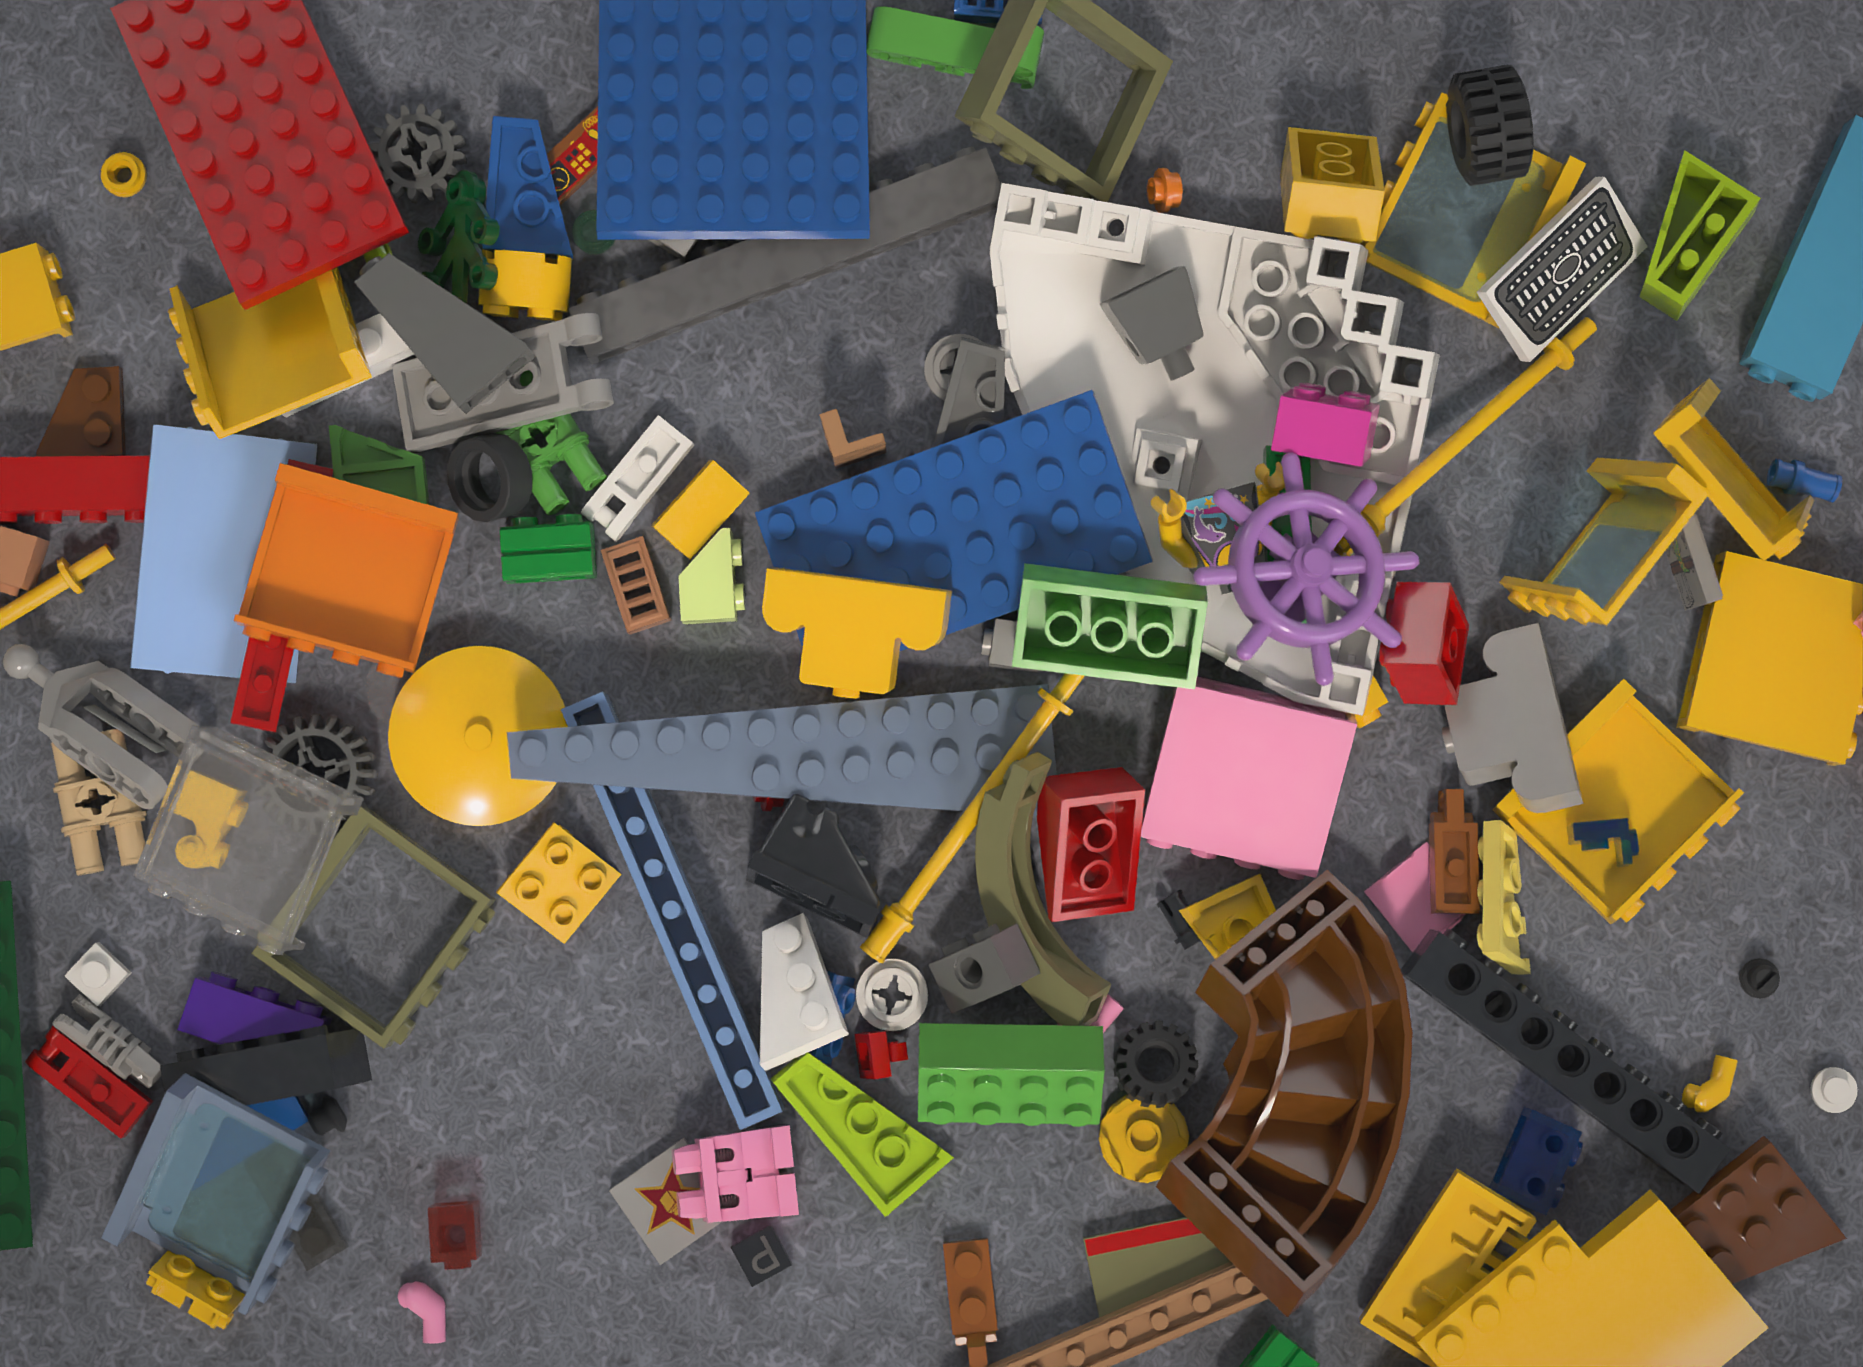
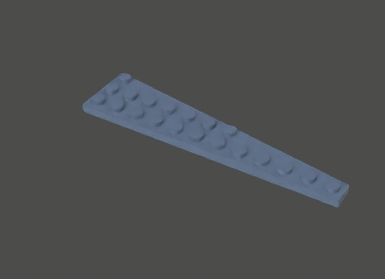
M1048 684L507 732L511 779L780 799H790L792 795L799 794L808 798L809 801L964 812L1045 701L1039 696L1037 691L1041 687L1048 692ZM1052 722L1027 755L1039 752L1052 760L1047 776L1057 775ZM1038 801L1035 807L1033 817H1037Z

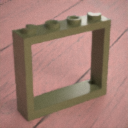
M1008 0L954 117L971 127L970 131L973 132L972 136L985 143L993 142L1001 148L999 154L1005 159L1019 165L1026 164L1032 168L1031 175L1038 181L1050 186L1057 185L1064 190L1063 194L1108 202L1173 61L1091 0ZM1045 8L1132 70V74L1085 174L996 114Z
M358 805L251 954L384 1049L392 1046L394 1041L401 1045L408 1038L416 1026V1022L411 1020L412 1016L421 1004L428 1008L443 988L437 981L447 967L454 971L461 964L469 952V948L464 945L474 930L481 934L495 916L496 912L490 907L496 899L374 811ZM371 829L475 902L387 1026L283 952Z

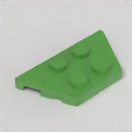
M329 425L334 478L430 505L425 458L387 445L376 439L348 431L340 426Z

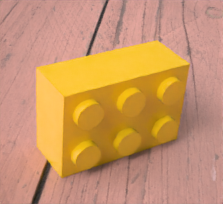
M1288 127L1280 174L1284 232H1292L1293 235L1304 239H1313L1319 235L1337 237L1340 241L1356 244L1363 242V240L1375 242L1385 193L1377 137Z

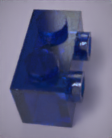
M1524 1106L1489 1188L1507 1199L1546 1216L1549 1208L1555 1209L1563 1196L1565 1184L1561 1180L1567 1167H1573L1580 1157L1583 1142L1579 1141L1582 1132Z

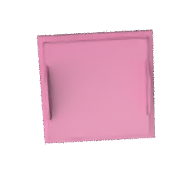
M1428 842L1421 845L1364 891L1412 953L1430 929L1444 933L1447 928L1452 929L1462 921L1465 915L1431 914Z

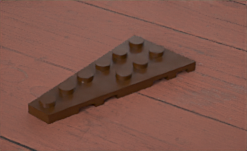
M1765 1136L1761 1137L1713 1175L1700 1193L1693 1191L1670 1210L1731 1284L1847 1239Z

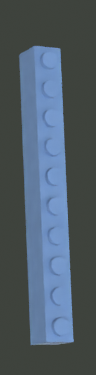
M603 691L561 709L568 727L620 722L609 695ZM593 785L739 1129L742 1130L781 1113L785 1108L776 1086L770 1080L772 1076L769 1070L765 1071L760 1065V1048L649 789Z

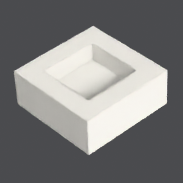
M97 942L67 972L65 977L98 1007L112 995L132 972L100 942Z

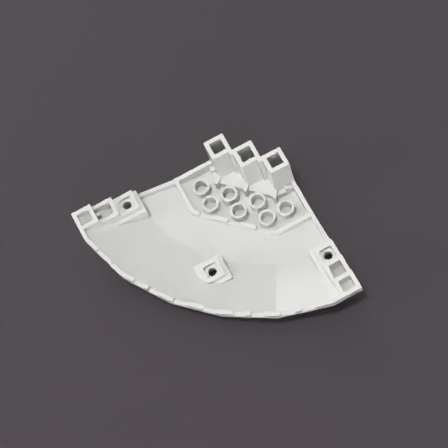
M1006 183L1001 184L990 245L993 286L996 288L998 330H1000L1002 347L1005 348V377L1011 392L1015 395L1022 415L1084 392L1094 391L1154 561L1117 575L1198 585L1194 581V574L1188 568L1182 567L1161 547L1158 516L1160 514L1152 508L1151 499L1158 496L1168 504L1170 489H1173L1188 501L1213 494L1218 489L1227 490L1255 482L1257 488L1262 483L1255 475V468L1263 463V450L1265 446H1272L1280 397L1291 388L1294 389V386H1299V383L1326 387V395L1337 397L1343 394L1344 391L1371 395V403L1380 404L1371 456L1366 463L1360 467L1311 458V490L1331 494L1346 502L1362 480L1372 479L1377 484V491L1368 504H1375L1419 465L1440 354L1396 346L1404 302L1398 298L1360 292L1368 249L1361 244L1316 236L1314 240L1163 214L1137 207L1096 201L1094 199L1048 192L1041 189ZM1120 219L1124 224V230L1119 236H1112L1109 232V225L1113 220ZM1340 260L1348 261L1345 277H1338L1334 272V266ZM1185 266L1204 337L1185 346L1195 370L1183 377L1170 381L1161 359L1149 364H1140L1135 359L1103 312L1100 303L1174 267ZM1375 312H1382L1385 315L1381 329H1373L1369 323L1371 315ZM1411 364H1417L1421 368L1420 379L1415 382L1409 381L1405 376V370ZM1161 456L1166 457L1170 462V469L1165 474H1161L1155 469V462ZM1412 495L1386 517V529L1377 537L1383 553L1401 551ZM1311 516L1312 533L1319 538L1329 523ZM1264 546L1263 555L1254 557V563L1265 562ZM1396 571L1385 572L1384 589L1374 611L1384 620L1392 580L1396 575ZM1359 574L1337 575L1335 580L1356 596ZM1219 585L1206 586L1208 605L1201 646L1202 652L1225 663L1224 665L1237 672L1240 671L1263 683L1264 686L1294 702L1363 716L1380 645V640L1367 629L1361 626L1344 639L1329 645L1334 679L1331 684L1321 686L1315 680L1310 648L1285 645L1267 637L1251 659L1241 660L1236 654V648L1253 624L1240 609L1233 592L1221 594ZM1324 594L1321 596L1325 624L1339 620L1346 613Z

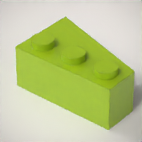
M1684 150L1640 298L1677 321L1752 218L1761 198Z

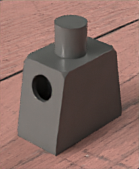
M1185 266L1174 267L1100 303L1103 312L1140 364H1149L1161 359L1170 381L1183 377L1195 370L1185 346L1204 336Z

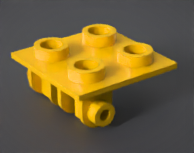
M553 822L496 893L565 944L622 874L574 838L573 834L566 828Z

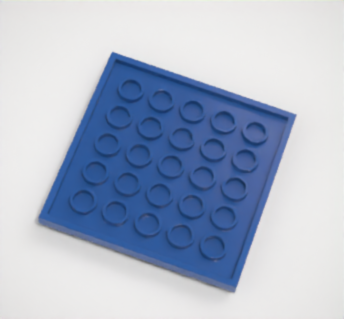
M599 0L597 239H869L866 0Z

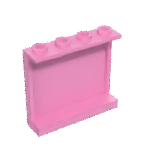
M1197 677L1195 689L1174 687V697L1142 819L1141 837L1147 838V843L1159 848L1170 849L1173 845L1190 848L1192 854L1206 859H1215L1217 855L1233 858L1234 863L1248 869H1260V866L1263 865L1276 868L1279 874L1291 879L1302 880L1304 876L1316 878L1357 728L1355 714L1298 703L1287 697L1202 677Z

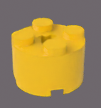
M482 250L488 263L494 264L498 271L497 282L491 290L479 289L478 305L483 306V314H490L495 317L519 318V310H527V317L536 318L537 320H562L563 313H567L569 308L572 258L558 255L557 259L545 258L544 253L494 250L493 253L488 250Z

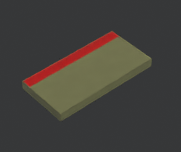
M1186 1216L1083 1237L1099 1317L1230 1262Z

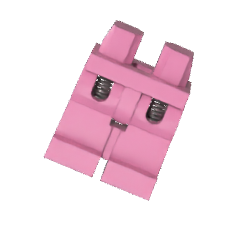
M778 1125L696 1138L695 1144L685 1145L672 1150L674 1174L698 1172L700 1190L676 1192L679 1217L703 1218V1221L711 1223L799 1215L795 1174L790 1172L779 1173V1168L794 1167L789 1125ZM746 1168L750 1171V1181H746L748 1180V1170H745Z

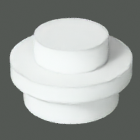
M1836 1067L1825 1068L1814 1076L1810 1088L1811 1096L1815 1104L1822 1110L1840 1113L1849 1109L1855 1102L1857 1084L1853 1076L1846 1070Z

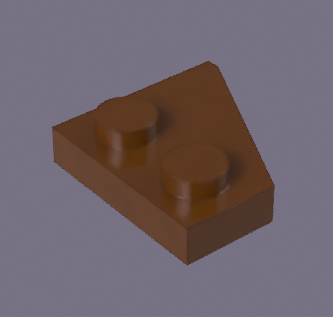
M121 367L75 368L37 449L36 457L126 456L123 370Z

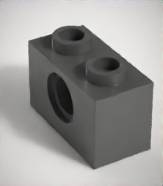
M997 923L972 934L975 942L970 945L966 937L941 948L944 957L929 964L951 1014L1010 990L1040 974L1018 924L1000 931Z

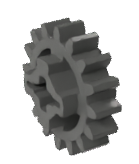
M419 104L416 114H411L408 108L403 105L401 106L400 118L395 119L387 113L385 119L389 126L386 129L380 127L373 129L380 142L371 143L369 146L373 154L379 156V158H376V161L387 185L390 186L393 183L391 193L394 197L399 199L407 191L409 200L412 203H417L420 193H425L430 202L435 201L434 190L440 188L446 193L447 181L459 172L455 168L456 164L467 163L468 159L465 154L457 151L464 147L466 142L462 135L453 136L458 130V126L453 120L443 124L445 115L442 110L437 108L429 116L425 105ZM419 126L431 128L442 136L438 137L437 134L428 136L420 131ZM402 133L397 144L391 147L397 136ZM414 138L424 149L421 152L422 159L420 160L422 169L411 157L414 155ZM445 159L441 169L434 175L433 172L439 161ZM407 170L414 174L417 181L401 178L395 171L402 172Z

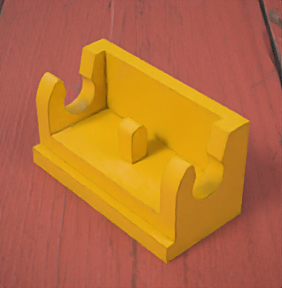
M709 460L652 523L651 527L691 560L750 493L714 460Z

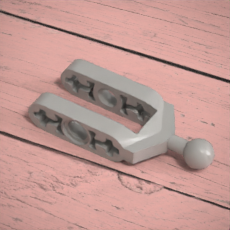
M26 644L11 646L3 656V666L11 677L16 679L30 678L44 688L38 729L46 734L64 754L144 809H153L168 793V785L154 769L83 719L70 712L89 692L111 711L187 763H196L212 746L211 739L203 728L119 669L108 668L100 661H95L53 673L40 664L38 653L33 647Z

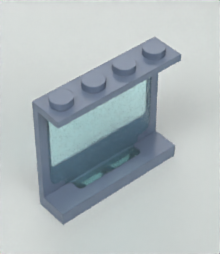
M185 1073L166 1091L101 1238L118 1246L133 1231L175 1254L187 1256L195 1265L228 1280L234 1286L246 1291L238 1312L247 1315L257 1301L265 1304L272 1294L278 1281L272 1274L276 1266L282 1268L295 1243L289 1241L293 1230L298 1232L302 1228L311 1212L312 1207L306 1204L310 1193L316 1195L327 1178L329 1170L323 1168L330 1150Z

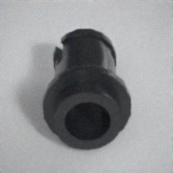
M1181 889L1156 904L1177 936V939L1174 940L1176 945L1181 943L1184 950L1201 941L1179 912V910L1189 906Z

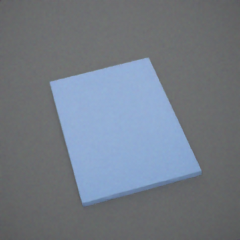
M153 425L130 668L163 671L167 674L177 672L240 678L249 636L242 634L244 626L237 625L234 622L235 614L239 615L277 486L275 478L280 463L287 465L288 459L315 465L317 444L287 441L283 438L270 439L232 434L219 440L213 431L196 430L192 427L180 428ZM296 649L293 651L287 683H296L299 650Z

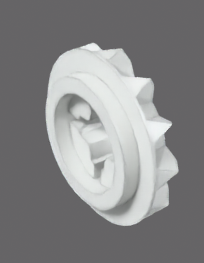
M885 959L882 964L880 962L872 964L860 977L856 989L857 1005L862 1016L876 1028L886 1031L902 1030L913 1025L922 1016L928 1001L927 984L920 971L912 964L901 959ZM893 975H898V990L905 992V995L912 996V1000L896 1001L895 1006L892 1007L891 1014H886V999L880 997L879 994L872 993V990L888 988L890 981L893 980Z

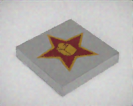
M685 1137L609 1190L660 1265L721 1223H707L703 1221V1218L695 1219L678 1216L676 1192L700 1190L698 1172L674 1174L672 1150L689 1145Z

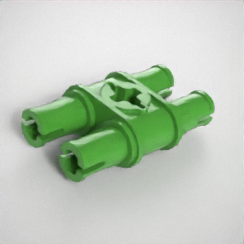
M530 370L524 371L520 376L522 386H528L533 380V374ZM571 414L496 432V434L507 435L516 441L527 455L532 470L533 488L531 492L548 516L561 511L569 504L568 498L550 471L553 465L560 461H565L585 491L598 487L607 479L606 474L588 448V434L580 430ZM539 433L546 437L548 443L542 449L536 444L534 436Z

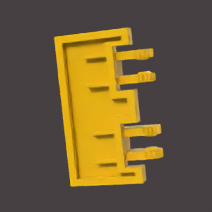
M1456 1168L1360 1315V1323L1430 1367H1437L1416 1342L1414 1336L1491 1273L1482 1267L1484 1263L1496 1269L1507 1260L1506 1257L1493 1250L1500 1239L1517 1250L1529 1241L1527 1235L1537 1221L1535 1216Z

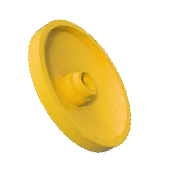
M468 646L445 652L421 666L407 680L395 700L388 729L389 751L394 769L408 793L425 809L443 819L472 826L494 825L513 820L538 805L551 792L557 782L511 779L507 732L568 727L561 709L565 708V703L558 689L546 673L533 662L515 652L493 646Z

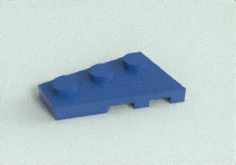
M493 116L486 211L491 218L498 221L500 232L497 241L493 245L483 244V250L493 253L494 250L544 253L545 257L558 258V255L573 259L538 120Z

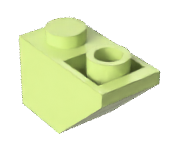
M721 528L678 576L680 613L683 624L738 621L737 611L745 610L744 584H735V566H743L741 539H733V532L730 528Z

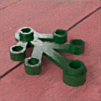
M461 170L447 185L446 198L449 203L434 229L426 227L421 231L418 239V248L422 254L440 256L443 253L433 272L424 271L421 274L444 289L445 283L452 273V295L467 304L468 274L469 283L473 288L491 290L497 282L498 271L496 266L488 263L477 243L493 245L499 237L500 227L498 221L491 218L483 206L486 199L485 182L478 178L474 172ZM454 227V235L445 249L446 239Z

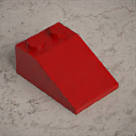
M1123 767L1046 776L1038 798L1037 825L1048 918L1051 922L1134 911L1145 789Z

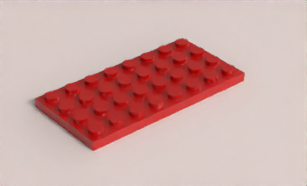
M126 0L110 8L239 304L244 310L409 233L303 0Z

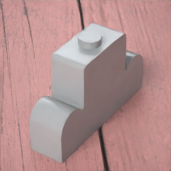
M1539 623L1493 635L1483 648V659L1492 678L1460 685L1457 705H1444L1449 726L1442 727L1441 729L1447 753L1455 752L1458 768L1465 782L1470 786L1512 777V785L1520 803L1528 811L1546 813L1584 804L1547 647Z

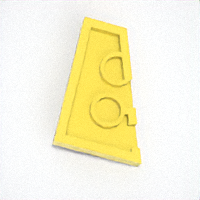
M1502 820L1483 821V836L1478 840V854L1483 863V880L1478 882L1477 887L1478 899L1483 907V923H1480L1477 928L1478 945L1483 954L1511 974H1531L1529 958H1520L1518 937L1520 934H1527L1525 917H1521L1520 908L1514 900V894H1518L1522 887L1517 835Z

